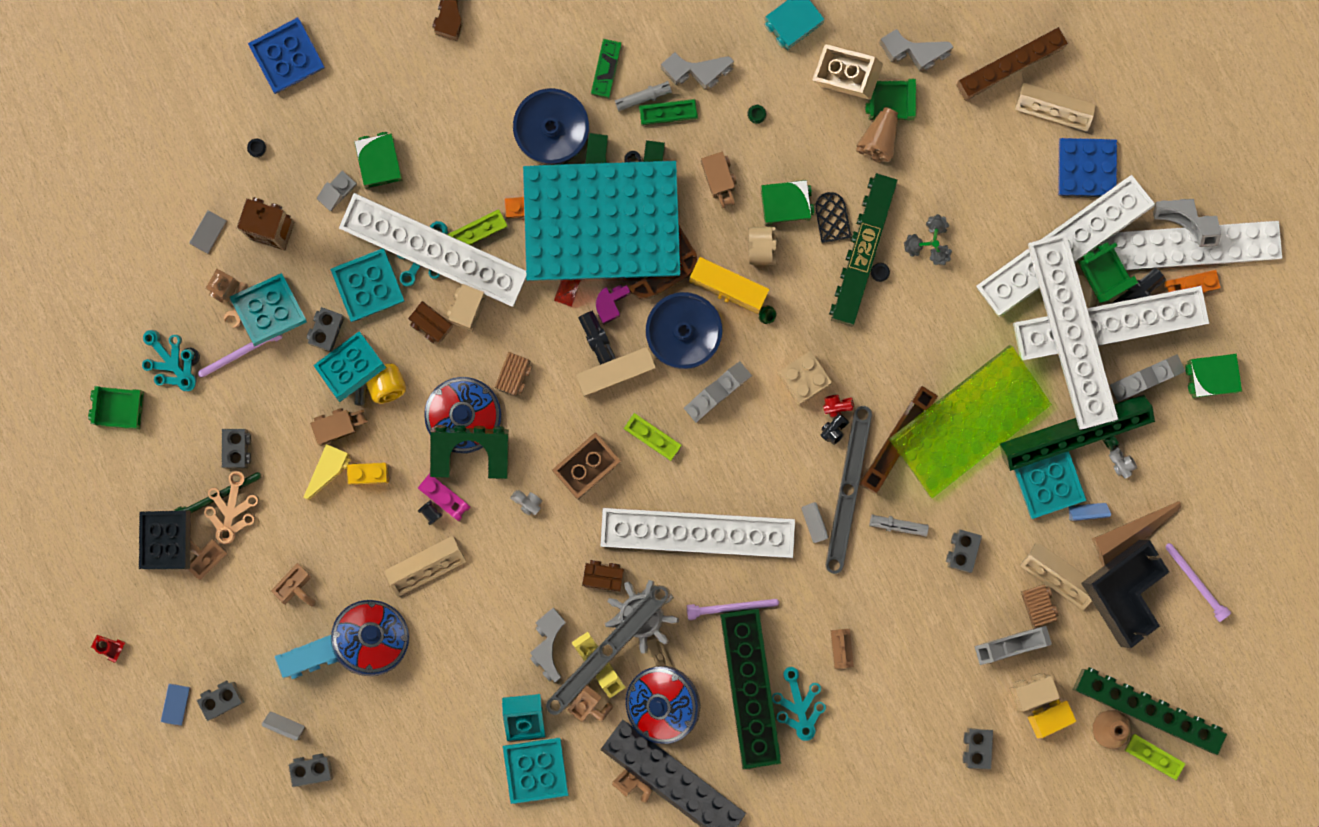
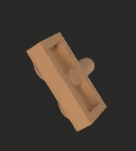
M190 537V551L196 556L190 560V569L187 570L198 580H201L227 552L214 539L201 550Z
M298 563L271 590L284 605L295 594L311 607L316 604V601L301 589L312 576Z
M586 685L567 711L581 722L589 713L599 721H603L612 710L613 705L607 703L601 711L596 709L595 705L602 697Z
M626 769L612 783L625 797L636 787L640 788L643 791L641 801L644 803L648 801L652 793L650 787Z

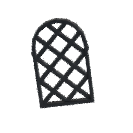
M835 192L822 194L815 203V214L821 243L851 238L846 205L843 198ZM833 195L840 198L837 203L831 200ZM822 197L827 200L824 205L819 203ZM840 201H842L843 207L838 205ZM828 202L835 205L831 211L825 207ZM817 205L822 207L819 212L817 211ZM836 207L842 210L839 216L833 213ZM823 209L829 212L826 218L820 215ZM844 212H845L846 221L841 218V216L844 214ZM831 214L837 218L834 224L828 221ZM819 217L824 220L821 226L819 222ZM839 220L845 223L842 229L836 226ZM826 222L832 226L829 231L822 228ZM846 226L848 228V234L843 231ZM833 228L840 231L836 237L830 233ZM821 230L827 233L824 238H822ZM841 233L846 235V237L838 238ZM828 235L831 236L832 238H834V239L825 240Z

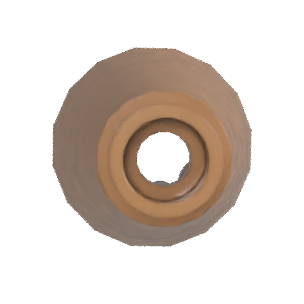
M884 108L860 138L855 151L862 155L868 154L872 156L871 159L878 163H882V161L890 162L894 154L898 113L892 109Z
M1107 710L1100 712L1095 718L1092 733L1094 739L1100 745L1116 749L1123 746L1129 740L1131 725L1129 719L1123 713L1116 710ZM1120 727V729L1118 730L1119 735H1117L1115 732L1116 728Z

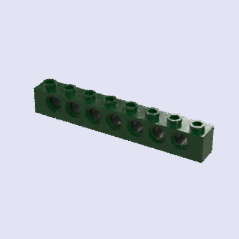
M1093 668L1081 669L1072 690L1214 755L1219 754L1227 736L1226 733L1222 732V727L1215 724L1211 726L1204 724V719L1195 715L1194 718L1187 716V711L1178 707L1176 710L1169 708V703L1160 699L1156 702L1151 699L1152 695L1143 691L1140 694L1134 692V687L1125 683L1121 686L1116 683L1117 679L1108 675L1105 678L1099 676V671ZM1096 680H1099L1102 685L1099 691L1093 689V683ZM1114 688L1119 691L1117 699L1111 697V691ZM1132 696L1137 700V704L1134 707H1130L1128 704V700ZM1148 705L1154 706V713L1152 715L1146 713ZM1166 713H1170L1172 715V721L1170 723H1166L1164 721V715ZM1188 721L1190 728L1184 732L1182 730V723ZM1202 729H1205L1207 737L1202 740L1199 733Z

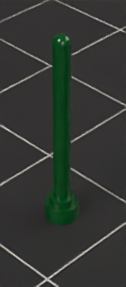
M256 472L244 478V482L239 486V489L261 479V474ZM231 485L220 490L219 495L221 498L230 494ZM217 492L212 494L211 496H217ZM206 497L188 507L179 506L174 511L187 510L193 513L213 503L214 500Z

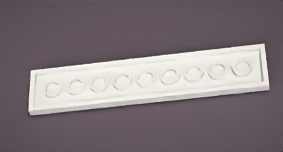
M1130 175L1042 239L1066 233L1073 260L1076 263L1083 258V255L1093 251L1153 208L1155 203L1135 178ZM1029 249L976 286L998 317H1001L1040 289Z
M356 193L353 194L339 226V229L456 282L483 291L485 295L514 307L526 280V270Z
M1279 221L1219 225L1221 237L1218 246L1199 247L1194 235L1186 228L1118 232L1104 242H1109V244L1117 243L1118 246L1114 249L1126 271L1154 269L1155 267L1169 268L1282 259ZM1098 247L1093 250L1094 253L1099 251Z
M1066 233L1028 243L1079 430L1118 420Z
M1202 286L1087 308L1097 346L1209 324ZM1048 316L1013 323L1020 361L1058 354Z
M603 508L601 547L793 558L795 519Z

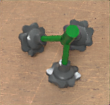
M937 214L930 216L926 222L929 232H934L933 239L930 242H922V239L918 238L917 234L908 235L907 240L904 242V248L911 257L919 256L923 246L934 247L935 249H931L930 260L933 261L934 265H945L946 262L951 261L950 255L952 250L948 249L947 245L940 246L937 236L947 231L949 223L946 221V217Z

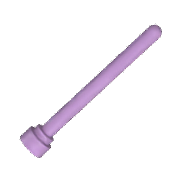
M281 334V335H279V336H277V337H274V338H272V339H270V340H268V341H271V342L274 341V340H275V341H278V340L282 339L283 336H282V334ZM268 341L255 347L251 342L201 369L198 372V376L205 377Z
M1168 543L1166 550L1212 606L1215 618L1221 622L1231 614L1230 610L1218 603L1175 547Z
M769 599L699 607L691 604L687 605L688 620H696V617L706 614L776 607L779 605V600Z

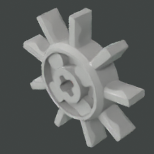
M648 581L644 595H636L633 585L630 582L624 583L629 599L624 604L617 599H608L607 602L611 606L620 609V618L609 620L605 623V626L612 628L618 626L651 592L655 581ZM670 594V598L665 604L669 603L674 598L672 594ZM661 607L634 636L640 640L639 648L641 653H647V637L655 635L661 643L667 644L669 642L667 637L659 629L663 622L677 623L679 618L664 616Z

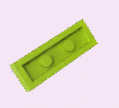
M498 209L448 235L472 245L508 226Z
M635 413L623 428L669 461H672L682 446Z
M1133 734L1124 750L1174 780H1177L1186 764L1136 734Z

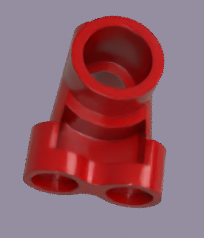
M836 394L824 398V413L830 414V417H834L838 413L841 415L842 411H852L854 408L852 397L840 400L839 395Z
M96 635L91 648L97 653L107 656L109 661L116 663L125 642L119 639L115 641ZM105 641L107 646L102 648L99 642Z

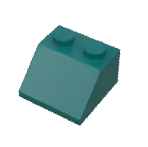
M541 694L502 698V714L507 741L545 737Z

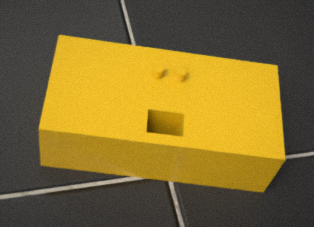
M699 257L689 280V283L717 295L718 299L724 298V302L728 303L730 301L756 314H759L770 290L702 257Z

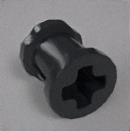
M431 500L418 510L428 520L429 525H432L443 516L434 508Z

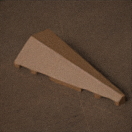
M1180 501L1092 538L1102 566H1105L1138 540H1145L1181 508Z

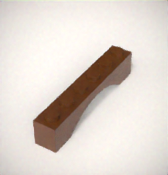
M440 0L438 7L440 13L438 18L435 17L432 28H434L436 35L457 41L463 25L459 14L458 0Z
M1058 27L960 79L956 86L964 100L967 101L1015 72L1061 51L1067 46L1068 42Z
M924 386L918 389L859 485L873 494L878 493L938 395Z

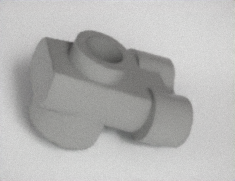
M1119 447L1109 451V457L1115 463L1114 469L1118 476L1123 475L1124 478L1131 476L1133 470L1137 469L1134 459L1130 455L1124 458Z
M516 490L510 497L514 502L522 506L520 509L529 516L531 513L536 515L541 509L539 505L542 503V500L531 492L526 497L520 490Z

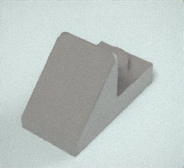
M342 170L330 184L327 182L324 185L317 199L331 212L357 184Z

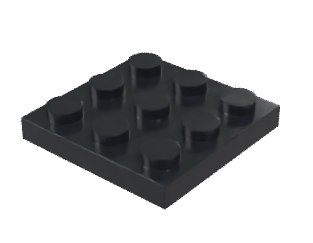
M139 511V569H190L191 511Z

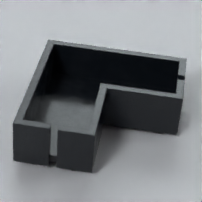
M1138 540L1081 583L1120 647L1132 648L1144 639L1143 636H1148L1160 627L1141 594L1167 575L1169 570L1161 558H1156L1159 554L1150 540Z

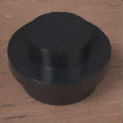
M259 138L252 139L247 145V151L252 157H261L266 152V144Z
M877 263L871 269V276L877 282L887 280L890 275L889 267L884 263Z

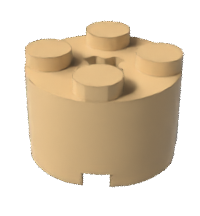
M775 227L748 228L749 265H776V254H772L776 252V239H772L775 238Z

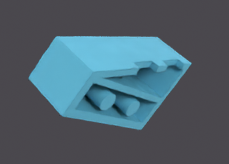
M331 635L275 656L282 678L291 676V679L303 676L302 672L308 669L310 672L316 671L321 668L320 665L327 662L328 665L338 662L332 650Z

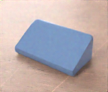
M1106 503L1068 507L1069 520L1071 521L1111 516Z
M176 684L168 685L161 722L182 726L190 687Z

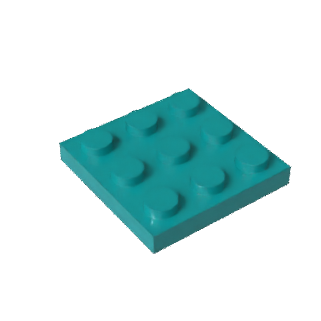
M384 248L330 269L351 323L405 302Z
M282 273L229 297L254 347L307 323Z
M360 331L313 365L339 402L386 368Z
M1069 451L1014 470L1031 519L1086 501Z
M560 737L503 746L510 804L568 796Z

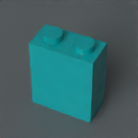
M787 0L765 16L766 23L764 25L770 33L773 32L777 36V43L782 48L785 47L789 50L820 27L825 19L810 0Z

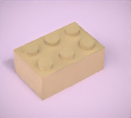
M825 44L812 80L821 87L871 100L883 63L874 56Z

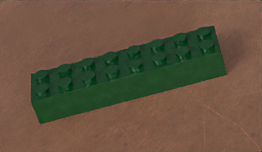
M759 609L720 614L742 769L781 764Z

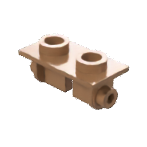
M850 628L830 630L834 669L854 667Z

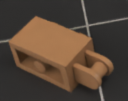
M722 151L701 158V164L712 197L718 196L722 209L729 204L735 205L731 191H734V185L737 184L734 173L730 174L728 167L731 164L728 155L724 156ZM728 193L729 197L722 199L721 195Z
M216 268L205 289L210 292L209 296L221 303L223 300L229 302V297L234 294L240 282Z
M343 408L332 411L333 415L315 417L314 422L310 424L317 444L321 446L356 433L355 427L368 423V420H365L363 415L364 410L349 414L348 410L343 411ZM356 416L358 422L353 424L351 418Z

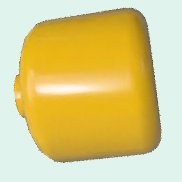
M384 364L386 368L366 383L372 400L377 404L394 401L406 392V384L399 367L395 364Z

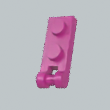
M430 473L418 487L421 492L458 522L463 518V513L471 508V506L435 477H430ZM455 503H458L460 506L454 511L452 507Z

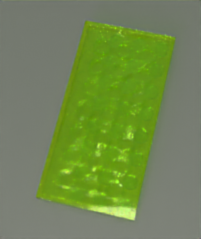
M1008 345L894 434L889 440L929 497L934 498L999 447V443L1008 440L1052 404L1014 347Z

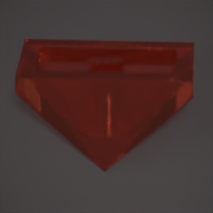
M582 279L561 280L554 301L572 307Z

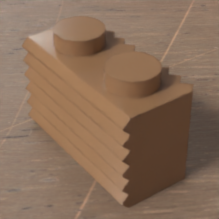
M508 352L494 388L517 397L518 393L522 394L525 383H523L525 375L529 376L532 369L531 361Z
M1042 584L1021 591L1033 628L1057 621L1056 617L1059 614L1056 606L1051 604L1050 598H1052V593L1049 587Z

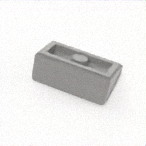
M207 210L189 244L208 254L223 229L226 220Z
M814 502L803 506L801 509L813 543L828 539L817 503Z
M269 712L262 722L263 727L295 741L301 738L305 728L304 725L274 712Z

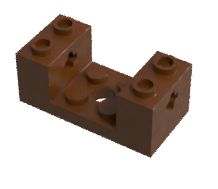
M253 197L252 200L246 198L237 229L249 240L285 251L295 223L290 219L291 216L286 214L282 210V206L271 203V206L263 204L264 200Z

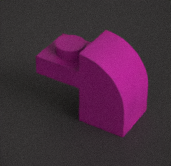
M619 285L613 288L612 293H609L607 287H605L598 294L596 310L603 325L620 317L614 302L630 295L627 285L624 287Z

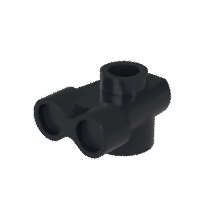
M839 413L832 419L831 423L827 422L821 430L823 432L820 434L825 441L831 442L833 445L843 438L844 433L841 430L849 424V421Z

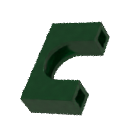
M589 133L585 164L607 163L608 135ZM646 140L643 162L663 161L665 142Z
M436 425L431 428L430 477H450L452 449L463 441H474L482 445L488 454V478H508L509 429H505L502 426H496L493 429H485L484 426L466 428L463 425H457L454 428H447L446 425Z

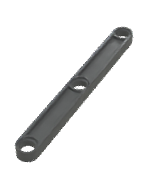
M867 406L858 407L853 414L825 562L826 570L832 574L839 573L844 565L872 412ZM860 409L867 411V419L861 420L858 418L857 413ZM846 484H850L854 488V492L851 495H846L843 491ZM833 559L837 560L840 564L839 569L836 571L829 568V562Z
M657 586L653 588L552 695L546 704L549 713L556 715L563 712L585 686L604 669L670 598V591L667 587ZM658 589L665 591L666 595L663 600L656 598L655 594ZM605 645H610L613 649V653L610 656L605 655L603 652ZM553 700L560 702L561 707L558 711H554L551 708Z

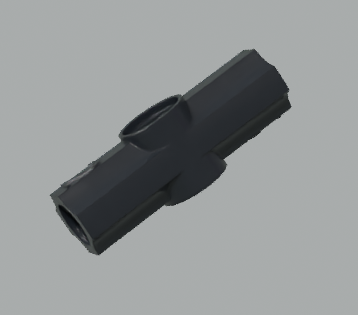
M1155 267L1141 280H1137V284L1128 288L1113 303L1148 297L1166 279L1162 272Z
M593 310L579 316L578 319L587 335L585 337L592 351L595 352L600 365L616 359L609 345L608 337L604 329H601Z

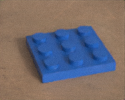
M298 17L248 43L274 94L325 69Z
M1059 139L1058 196L1101 197L1116 186L1117 139Z

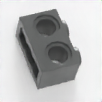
M323 307L320 308V311L317 310L313 319L315 325L313 329L310 328L307 334L308 344L332 352L345 316ZM326 316H332L333 318L332 323L329 325H324L323 323ZM324 333L326 340L323 343H318L317 336Z
M222 429V468H248V464H251V453L248 452V445H251V434L248 433L247 429ZM235 434H240L241 441L238 444H234L232 441ZM239 453L241 460L235 464L232 461V457L234 454Z
M960 529L957 530V533L954 532L951 539V544H953L952 552L948 551L946 557L948 567L972 573L982 535ZM963 536H967L970 539L968 547H964L961 544ZM959 554L965 558V563L962 566L956 563V557Z
M228 680L217 685V690L213 692L207 690L200 694L201 698L196 701L207 721L244 703L235 682L229 683ZM227 689L233 693L230 701L224 697V692ZM209 699H213L216 703L213 710L207 707Z
M967 728V732H964L963 737L964 744H967L966 752H963L962 757L963 763H966L965 767L991 769L993 730ZM977 733H980L983 738L979 744L973 742V737ZM975 753H980L981 761L977 764L973 763L972 756Z
M324 753L312 755L310 760H305V757L295 758L293 763L288 764L292 787L333 779L329 756L324 757ZM318 762L323 763L325 766L323 773H318L315 769ZM298 766H302L306 770L303 777L298 776L296 773Z

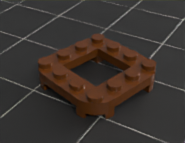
M680 225V276L648 277L646 279L644 277L622 278L631 294L639 299L655 297L692 274L697 263V254Z

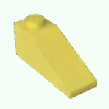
M326 444L303 498L310 500L342 473L343 469H347V464L351 460L348 458L350 454Z

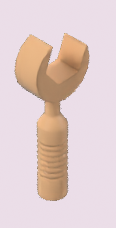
M240 282L238 292L245 290L248 284ZM235 308L234 311H228L225 314L224 321H226L229 316H234L236 318L237 323L234 325L233 328H237L241 325V320Z

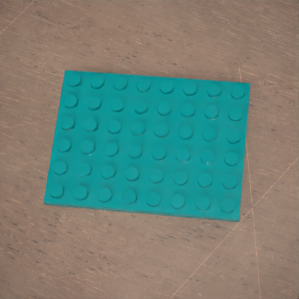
M676 161L523 166L527 281L680 276Z

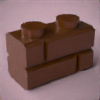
M423 301L408 318L411 321L410 326L417 332L420 329L425 332L426 335L424 337L433 344L435 341L440 344L453 328L449 321Z
M590 560V564H585L582 586L621 592L624 569L620 568L621 564L609 563V566H602L601 561Z

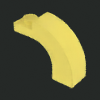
M588 632L572 642L584 661L598 648V645ZM610 663L595 677L609 698L626 688Z

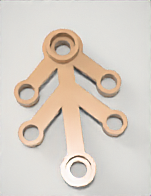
M233 471L229 475L231 489L227 505L219 495L220 491L218 488L212 487L208 491V497L214 500L225 516L223 525L216 516V509L213 506H208L204 510V515L216 527V539L221 544L231 543L237 531L254 522V516L251 513H246L241 521L231 526L232 519L258 503L257 496L251 494L244 502L235 507L239 486L244 482V475L240 471ZM239 475L240 480L234 481L233 476ZM216 490L217 496H211L210 491ZM250 497L256 499L254 504L249 503L248 499ZM212 509L214 514L208 515L206 511ZM251 516L252 521L246 522L245 517ZM222 532H229V536L224 538Z

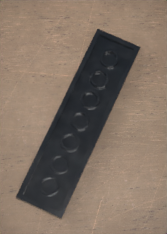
M623 719L600 749L700 827H737L746 815L744 811L659 746L641 736L634 727Z

